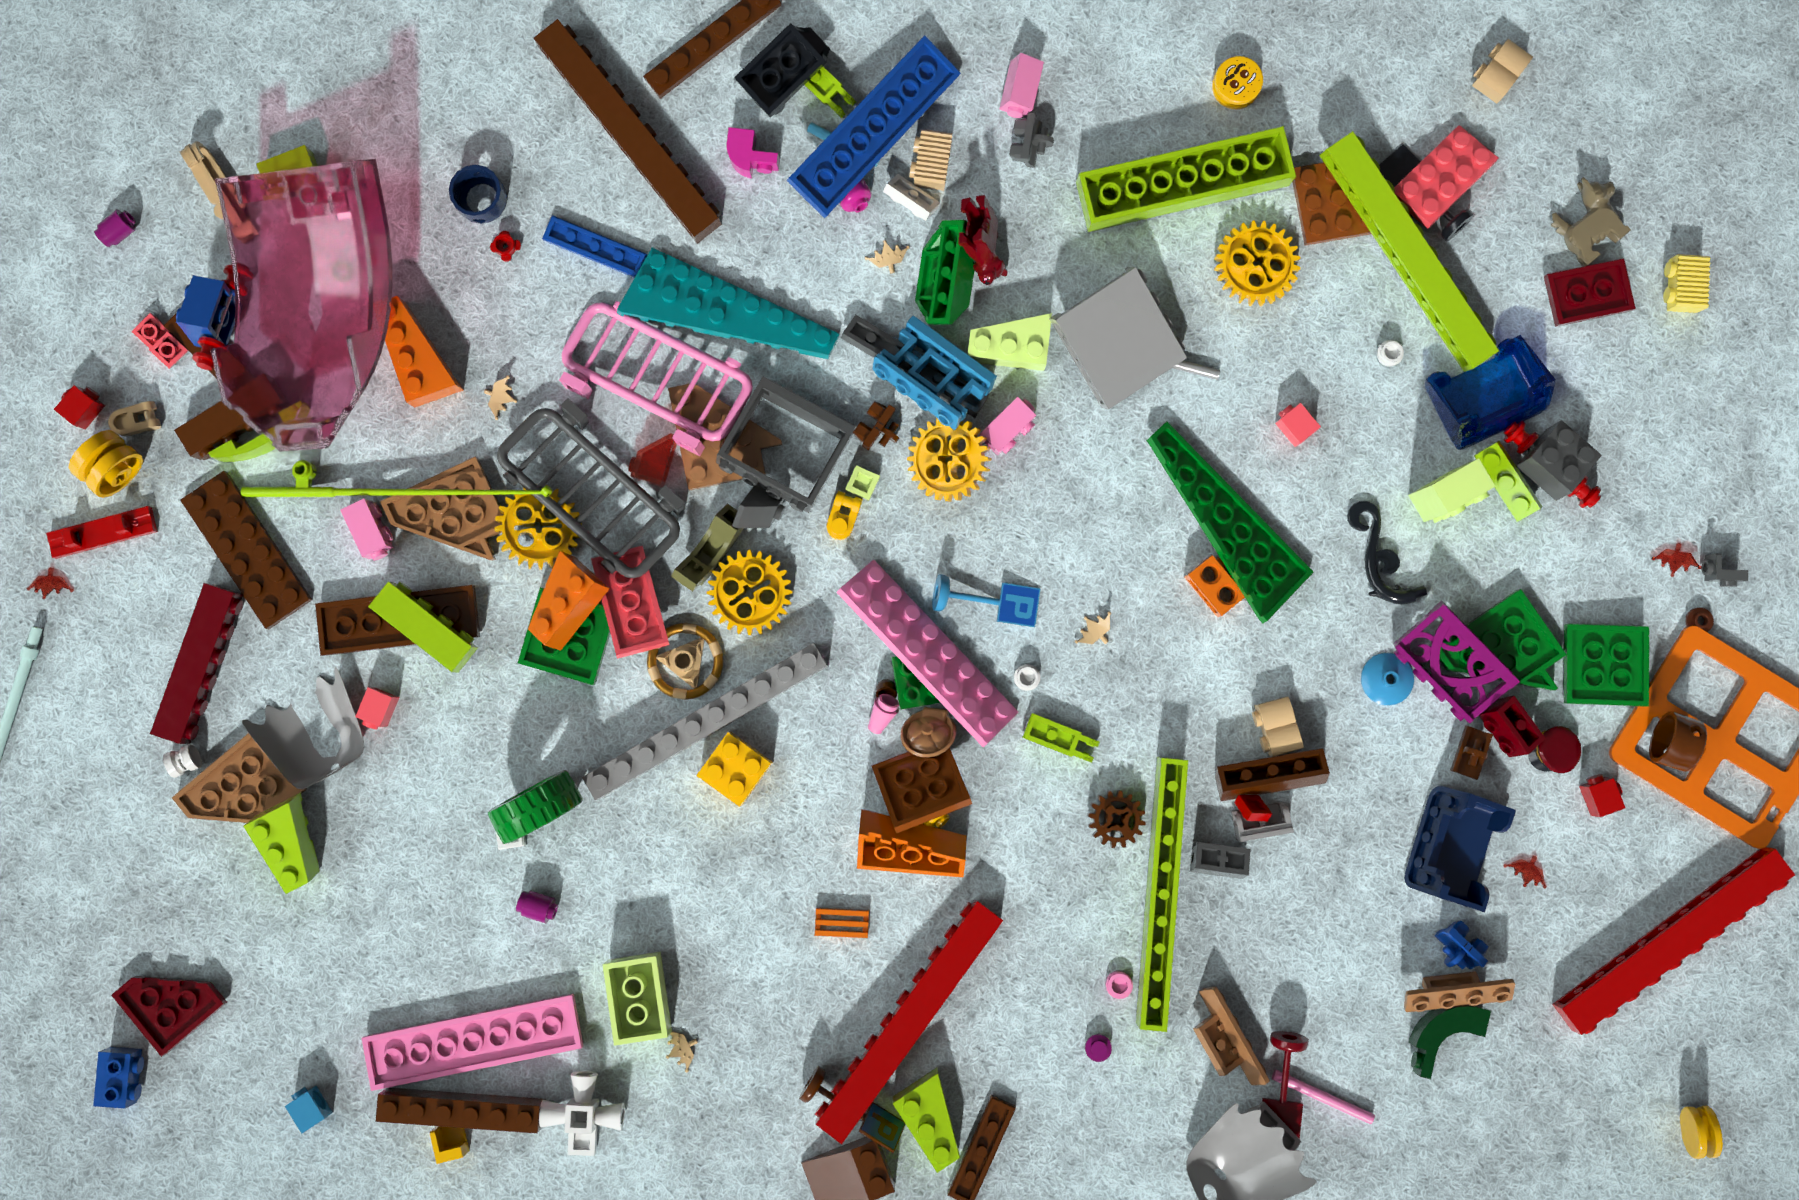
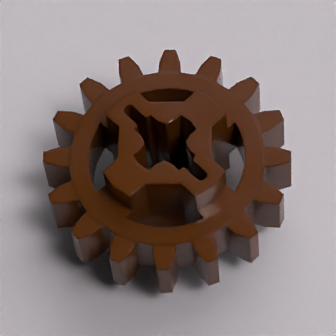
M1109 790L1107 791V798L1104 799L1101 795L1097 796L1100 802L1098 805L1091 803L1090 806L1095 811L1094 813H1087V816L1093 819V822L1089 823L1088 827L1096 829L1092 834L1094 838L1102 836L1101 844L1105 845L1107 841H1110V847L1115 848L1117 842H1119L1121 847L1125 848L1126 840L1135 843L1134 834H1143L1138 828L1139 825H1146L1145 821L1140 820V816L1144 815L1145 811L1137 810L1141 803L1138 800L1132 803V794L1128 793L1123 798L1121 790L1117 791L1116 796H1113V793ZM1120 801L1126 805L1121 808H1114L1110 802ZM1101 810L1105 812L1104 821L1099 824V815ZM1113 813L1117 815L1122 814L1120 825L1110 823L1113 821L1111 816ZM1133 815L1134 821L1130 829L1128 826L1129 817ZM1116 830L1123 836L1112 837L1107 835V833Z

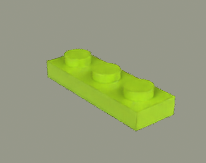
M1500 441L1474 455L1476 459H1480L1495 484V489L1517 522L1543 507Z

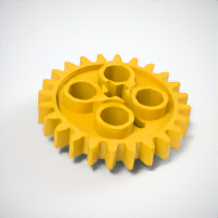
M1253 220L1249 228L1242 223L1239 231L1235 228L1230 231L1231 237L1225 235L1223 238L1225 245L1220 244L1217 248L1222 254H1217L1214 258L1215 261L1220 262V264L1215 266L1214 271L1222 272L1218 276L1217 281L1225 280L1226 283L1222 290L1230 288L1232 290L1229 295L1230 298L1238 294V303L1247 298L1249 306H1252L1255 300L1258 301L1259 306H1263L1265 299L1272 304L1275 301V296L1281 299L1285 295L1284 291L1289 292L1292 286L1290 283H1295L1298 279L1292 273H1297L1301 268L1294 265V263L1298 262L1301 257L1293 255L1298 246H1289L1293 238H1283L1285 229L1277 233L1275 232L1276 224H1273L1268 229L1266 228V221H1263L1257 227L1256 222ZM1254 241L1264 243L1265 250H1258L1254 245ZM1233 257H1242L1245 262V265H1237L1234 262ZM1261 261L1262 264L1255 267L1253 262ZM1275 261L1280 264L1281 271H1274L1270 267V262ZM1249 277H1257L1260 281V286L1255 287L1251 285Z
M936 418V425L933 422H927L928 430L918 429L922 435L920 438L912 437L917 444L916 447H908L910 451L914 452V456L907 457V460L914 462V465L909 467L908 471L916 472L911 480L921 481L917 488L919 490L927 488L926 496L931 497L935 493V500L941 501L944 496L946 502H951L954 496L955 500L961 501L962 493L970 497V488L979 490L980 488L976 482L986 481L985 477L981 474L983 471H990L984 464L992 460V458L985 456V452L991 448L982 445L987 440L986 437H977L981 431L980 428L975 427L971 430L972 422L966 421L963 424V421H961L957 429L953 430L951 427L941 424ZM939 439L941 448L935 453L933 443ZM964 439L966 448L960 453L957 446L959 441ZM952 456V461L946 462V457ZM938 465L940 468V475L938 478L935 479L932 475L933 468ZM963 465L966 473L962 479H959L957 470Z
M555 489L550 495L556 503L561 499L557 497L559 489ZM513 494L514 500L508 497L505 498L508 507L499 506V511L504 515L495 517V521L502 523V525L495 527V532L502 533L496 540L497 542H505L501 548L502 552L511 551L509 560L517 556L519 557L518 566L527 561L528 569H531L533 564L537 563L539 570H542L543 563L546 562L550 568H553V560L557 558L559 551L572 555L568 547L577 548L578 544L572 539L580 537L557 517L555 519L546 518L543 512L547 508L532 494ZM564 502L561 505L574 519L580 516L579 512H571L575 507V503L566 504ZM521 509H527L532 516L529 520L523 521L517 517L516 513ZM535 522H540L541 526L562 525V528L544 527L540 533L536 532V528L514 529L515 526L534 527ZM553 533L558 535L560 542L554 546L549 545L545 541V537ZM522 535L531 536L533 539L532 545L523 547L518 542L519 537Z
M748 550L746 557H743L741 552L737 551L736 560L728 555L729 564L725 565L719 562L718 564L722 569L721 572L712 571L717 577L716 581H708L710 585L714 586V590L707 591L708 595L714 596V599L709 601L708 605L717 607L712 614L714 616L722 615L719 620L720 624L729 621L728 630H732L736 625L737 634H741L744 628H747L749 636H752L754 628L757 629L759 634H763V626L765 625L768 629L772 630L771 622L773 620L779 624L781 623L778 617L779 613L788 614L783 609V606L792 604V602L785 599L786 596L793 594V591L785 588L792 583L791 580H783V577L788 572L786 570L778 571L781 563L778 561L772 565L771 555L763 560L761 551L757 553L756 557H753L751 550ZM753 568H759L762 573L761 578L756 582H751L748 579V573ZM766 580L771 581L769 585L756 590L753 593V599L747 596L735 605L730 606V601L746 594V587L749 586L751 589H754ZM731 581H736L739 586L737 593L734 595H728L725 591L727 583ZM771 590L775 594L774 601L768 605L763 604L761 601L762 593ZM742 604H750L752 608V613L747 618H741L738 613L739 607Z

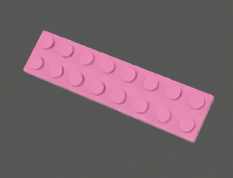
M872 560L837 591V594L982 747L987 745L1017 715L1018 711L875 560Z
M574 993L362 1037L371 1091L581 1049L584 1046Z

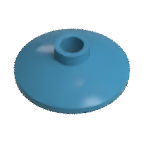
M1381 653L1369 659L1363 667L1361 684L1365 694L1372 701L1381 705H1395L1405 700L1411 693L1414 685V674L1408 662L1404 664L1393 653ZM1388 674H1391L1394 677V682L1392 684H1389L1386 681V677Z

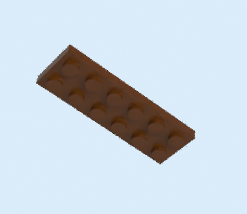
M222 471L180 499L265 629H271L312 601V598L245 497H242L241 491L227 471Z
M475 585L411 592V595L417 600L422 598L433 606L431 611L437 616L443 614L454 623L451 627L459 633L463 630L473 638L480 637ZM376 596L315 603L320 656L416 644L368 607Z

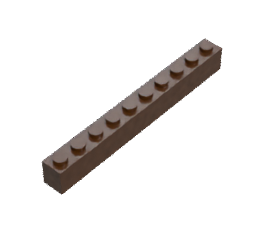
M558 19L533 38L538 48L698 244L721 226L719 220L721 213L712 202L706 203L702 198L705 193L696 182L693 184L689 182L686 178L689 174L680 162L675 164L670 157L673 154L665 143L659 145L654 138L657 134L648 123L642 124L638 119L641 115L632 103L629 105L625 103L622 99L625 95L616 83L611 85L606 78L609 75L599 63L595 66L591 61L593 55L584 44L578 45L574 40L577 36L568 24L563 26Z

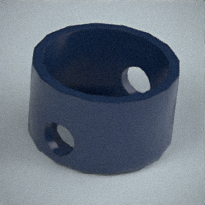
M476 164L465 166L457 171L450 181V200L460 214L469 221L479 224L489 223L500 217L505 210L507 203L506 189L495 173L487 167ZM476 185H489L496 192L494 201L482 211H472L467 203L469 191Z

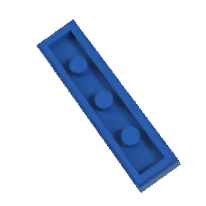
M553 215L542 238L545 242L633 278L637 275L648 255Z

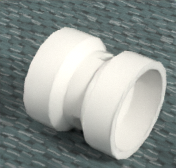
M193 744L182 746L180 751H170L163 755L164 766L173 778L184 775L187 770L194 771L202 766L200 754Z

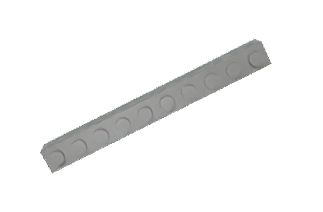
M812 643L588 773L582 779L594 800H599L829 666L816 644Z

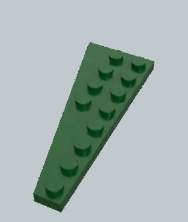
M1166 421L1146 441L1257 618L1264 624L1314 572Z

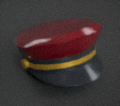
M1555 726L1547 731L1543 730L1541 733L1546 739L1528 755L1533 767L1544 772L1553 771L1563 774L1574 769L1581 757V743L1577 735L1571 729L1563 726Z

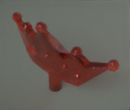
M1676 543L1675 550L1665 549L1656 557L1651 558L1653 561L1655 559L1661 560V567H1665V564L1668 563L1671 577L1675 576L1674 573L1681 566L1684 567V571H1688L1690 565L1698 567V569L1702 568L1691 553L1680 552L1681 543Z
M51 567L48 568L47 576H38L26 588L28 591L31 588H35V593H38V590L41 589L42 599H46V596L54 589L57 594L63 588L70 590V592L74 591L63 577L53 576L54 568Z
M1532 856L1530 863L1519 859L1508 865H1503L1504 868H1514L1515 876L1521 872L1524 882L1523 887H1526L1530 881L1534 880L1535 886L1540 882L1544 889L1547 888L1542 869L1535 866L1536 856Z

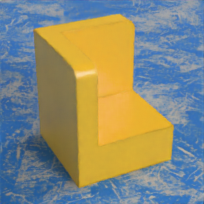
M436 1126L430 1131L436 1164L463 1158L470 1151L464 1128Z

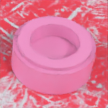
M1114 971L1106 978L1105 986L1112 997L1123 999L1132 992L1133 982L1127 973Z

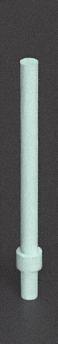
M31 627L26 646L23 645L19 656L22 658L0 723V760L32 662L37 659L39 653L37 646L43 631L39 627Z

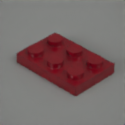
M1624 258L1550 273L1544 276L1555 327L1631 312L1636 309Z

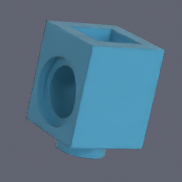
M317 1086L309 1091L306 1087H303L291 1095L293 1101L285 1106L301 1134L333 1113Z

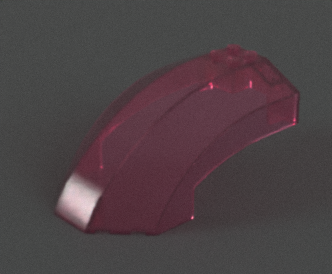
M376 159L215 179L230 248L235 287L234 343L211 349L222 403L230 410L235 409L244 417L243 421L258 434L263 433L273 442L272 446L279 452L328 448L366 389L382 353L391 311L392 253L387 214Z

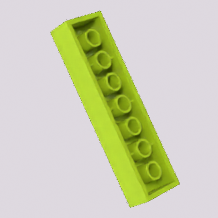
M1284 126L1082 172L1078 174L1076 186L1087 231L1092 232L1288 187L1295 179L1296 174Z

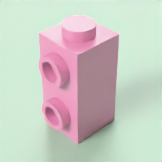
M1020 53L1010 61L1000 110L1007 112L1013 118H1023L1033 110L1043 69V61Z
M1017 397L980 433V436L987 438L984 443L997 456L1002 451L1007 454L1016 445L1014 439L1020 433L1025 436L1035 426L1032 422L1036 417L1034 413L1035 408L1026 399L1022 401Z
M363 498L340 509L362 557L376 561L387 556V551L394 548L391 543L393 535L387 526H383L380 520L382 512L376 502L373 503Z

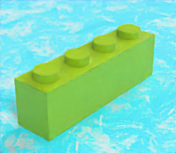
M388 581L368 607L449 671L459 673L478 649L472 643L475 639L463 630L460 633L451 627L454 623L443 614L437 616L431 611L433 606L426 600L414 598L411 595L412 590L400 581L398 584Z

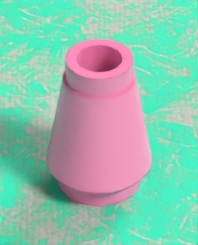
M881 694L880 697L875 699L868 724V729L871 732L881 734L899 712V702L895 697L889 694Z

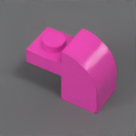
M728 127L727 153L733 168L739 174L752 178L753 168L764 174L779 171L780 160L778 153L755 151L757 139L755 130Z

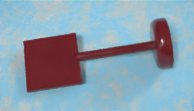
M1275 1031L1270 1035V1042L1275 1048L1285 1051L1280 1100L1262 1098V1102H1265L1300 1139L1303 1103L1286 1100L1291 1053L1305 1051L1308 1047L1309 1039L1294 1032Z

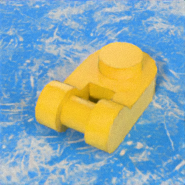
M839 490L827 521V531L835 540H844L853 531L863 499L856 496L855 498L845 496L846 493ZM842 506L851 508L849 516L840 513Z

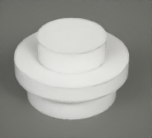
M1394 340L1384 341L1377 349V358L1385 366L1397 365L1404 356L1403 347Z
M1022 665L1014 673V682L1021 690H1033L1040 682V673L1033 665Z

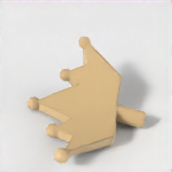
M884 240L882 254L875 250V258H868L866 256L865 260L871 261L879 268L888 266L890 274L895 273L893 264L902 262L910 246H906L901 251L899 245H895L896 249L893 251L887 244V241Z
M509 375L495 382L492 391L484 390L485 394L491 396L488 405L495 416V420L499 419V410L506 411L507 408L503 406L504 403H517V399H514L507 392V390H512V387L507 385V381L510 378Z
M1108 612L1105 619L1098 615V622L1090 620L1085 616L1084 620H1086L1088 631L1081 629L1080 632L1083 634V637L1074 642L1094 644L1100 638L1106 644L1108 640L1104 634L1110 630L1111 612Z
M672 1031L670 1035L673 1038L667 1043L668 1045L674 1044V1047L670 1054L666 1055V1058L681 1057L677 1064L685 1063V1072L688 1073L689 1065L694 1057L691 1046L698 1042L696 1039L688 1042L684 1034Z

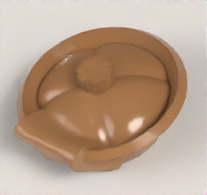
M924 707L923 710L912 714L904 722L901 729L903 746L911 754L919 757H935L942 754L953 744L956 737L955 723L949 716V711L944 709Z

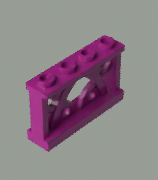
M1442 600L1393 643L1397 649L1394 651V654L1404 664L1409 662L1415 668L1412 672L1422 683L1427 680L1434 687L1431 691L1441 702L1446 699L1453 706L1450 711L1460 721L1465 719L1469 724L1510 688L1512 689L1520 682L1517 676ZM1438 616L1443 618L1434 636L1423 631ZM1452 635H1456L1459 638V642L1456 645H1449L1443 642L1444 638L1449 641ZM1415 638H1427L1432 641L1431 647L1427 644L1417 645L1424 649L1422 655H1415L1411 652L1410 644ZM1469 646L1473 649L1467 660V670L1470 677H1452L1441 674L1439 664L1441 647L1453 652L1465 650ZM1429 661L1431 673L1421 663ZM1476 661H1482L1484 668L1477 669L1480 675L1476 676L1473 664ZM1499 678L1504 680L1490 693L1485 694L1482 685ZM1442 685L1455 687L1452 695ZM1476 686L1479 691L1478 702L1472 706L1462 704L1460 695L1467 693L1469 694V699H1471L1473 694L1471 687Z

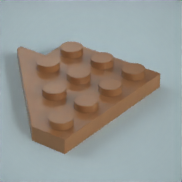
M689 384L668 388L673 412ZM695 384L679 415L697 423L712 394ZM717 398L701 426L711 431L718 430L722 426L731 407ZM750 420L730 456L766 475L761 450L781 446L782 441ZM675 424L676 430L679 429L686 432V429ZM727 436L720 441H709L700 438L705 447L701 456L680 447L689 491L742 480V477L734 472L729 474L720 469L719 464L716 463L717 454Z
M476 456L407 488L493 490ZM393 495L380 501L392 526L491 561L496 560L487 539L499 534V532H495V527L502 525V523L495 521V517L504 515L499 511L500 504L495 495Z
M248 733L176 793L172 799L187 818L247 823L259 813L300 792L302 794L307 788L302 790L294 787Z

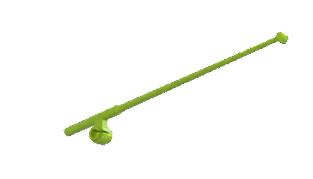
M300 460L292 467V474L296 478L295 487H242L241 495L242 497L542 494L544 497H548L552 494L553 490L550 486H544L541 490L312 487V480L316 477V473H314L317 471L316 467L311 462Z

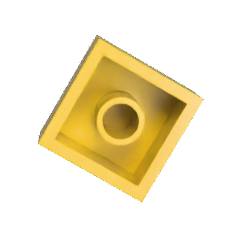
M727 732L696 776L740 807L745 803L773 762L734 733Z

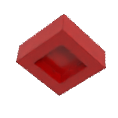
M1238 795L1234 802L1247 821L1268 822L1273 814L1259 795Z

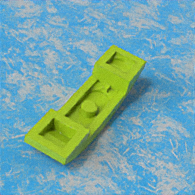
M299 401L278 413L282 423L244 445L230 440L208 453L211 458L221 462L244 461L264 455L289 440L303 426L312 409L309 405Z

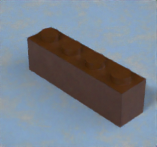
M263 374L174 431L190 457L207 460L211 458L208 452L230 440L237 442L239 440L238 436L246 431L252 432L257 430L262 425V421L267 418L277 417L278 413L282 412L283 408L288 406L289 403L274 379Z
M1321 748L1217 766L1215 780L1220 801L1236 799L1238 795H1261L1325 784L1330 772L1324 749Z

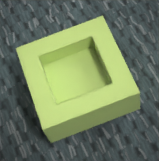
M856 465L845 490L870 501L880 476Z

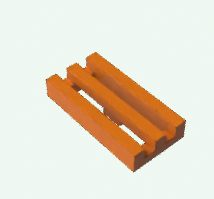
M816 908L814 936L868 938L869 910ZM821 914L863 916V921L821 919ZM821 925L863 927V931L821 929Z

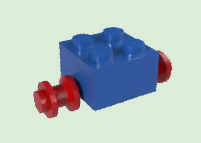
M232 263L224 267L223 272L227 275L226 280L193 275L190 284L185 288V298L182 307L177 310L176 323L194 346L202 347L200 352L193 354L192 359L198 367L204 370L220 367L221 362L217 359V355L226 351L241 305L235 296L242 297L245 295L246 289L242 284L243 282L250 281L251 278L247 268L241 264Z

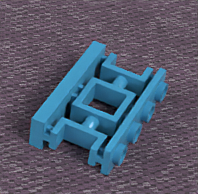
M913 315L907 321L906 328H903L899 333L898 340L904 346L895 356L883 349L880 354L878 353L874 357L872 369L880 379L887 380L895 386L899 393L907 395L921 409L929 411L936 416L941 424L956 430L959 423L965 419L968 411L960 404L970 393L982 400L993 389L997 376ZM916 345L926 352L921 358L911 353ZM903 360L913 366L908 373L897 367ZM928 363L946 375L937 386H934L919 375ZM957 375L968 382L963 389L953 383ZM944 391L954 396L950 404L939 398Z

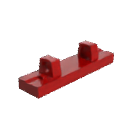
M145 506L47 532L46 535L50 545L51 556L54 559L158 531L152 507ZM76 532H79L81 543L78 542Z

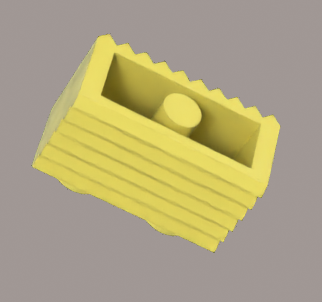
M1678 254L1669 259L1664 269V275L1668 277V287L1663 294V301L1667 303V311L1698 313L1708 308L1710 256Z

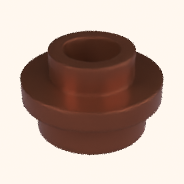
M1694 608L1686 615L1685 622L1687 627L1697 626L1708 632L1713 627L1714 619L1709 610ZM1699 616L1704 619L1703 625H1700L1697 621Z

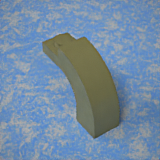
M727 503L715 515L707 532L695 549L674 569L671 577L692 592L699 585L702 586L712 575V571H715L719 566L718 563L724 559L744 529L732 526L738 510Z

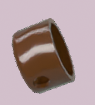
M1667 712L1658 721L1653 730L1649 745L1651 760L1679 771H1689L1698 763L1704 752L1707 741L1706 726L1702 721L1676 712ZM1698 732V733L1700 734V736L1698 737V736H1695L1694 734Z

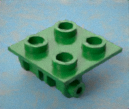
M897 656L891 657L900 710L941 703Z

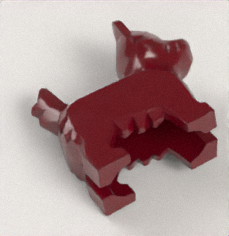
M985 195L976 196V201L980 207H977L970 197L961 200V212L966 213L968 222L965 233H959L958 244L963 246L968 256L976 261L973 268L977 272L979 280L985 285H990L993 280L1001 275L1006 277L1008 274L1004 261L996 254L998 238L997 216Z

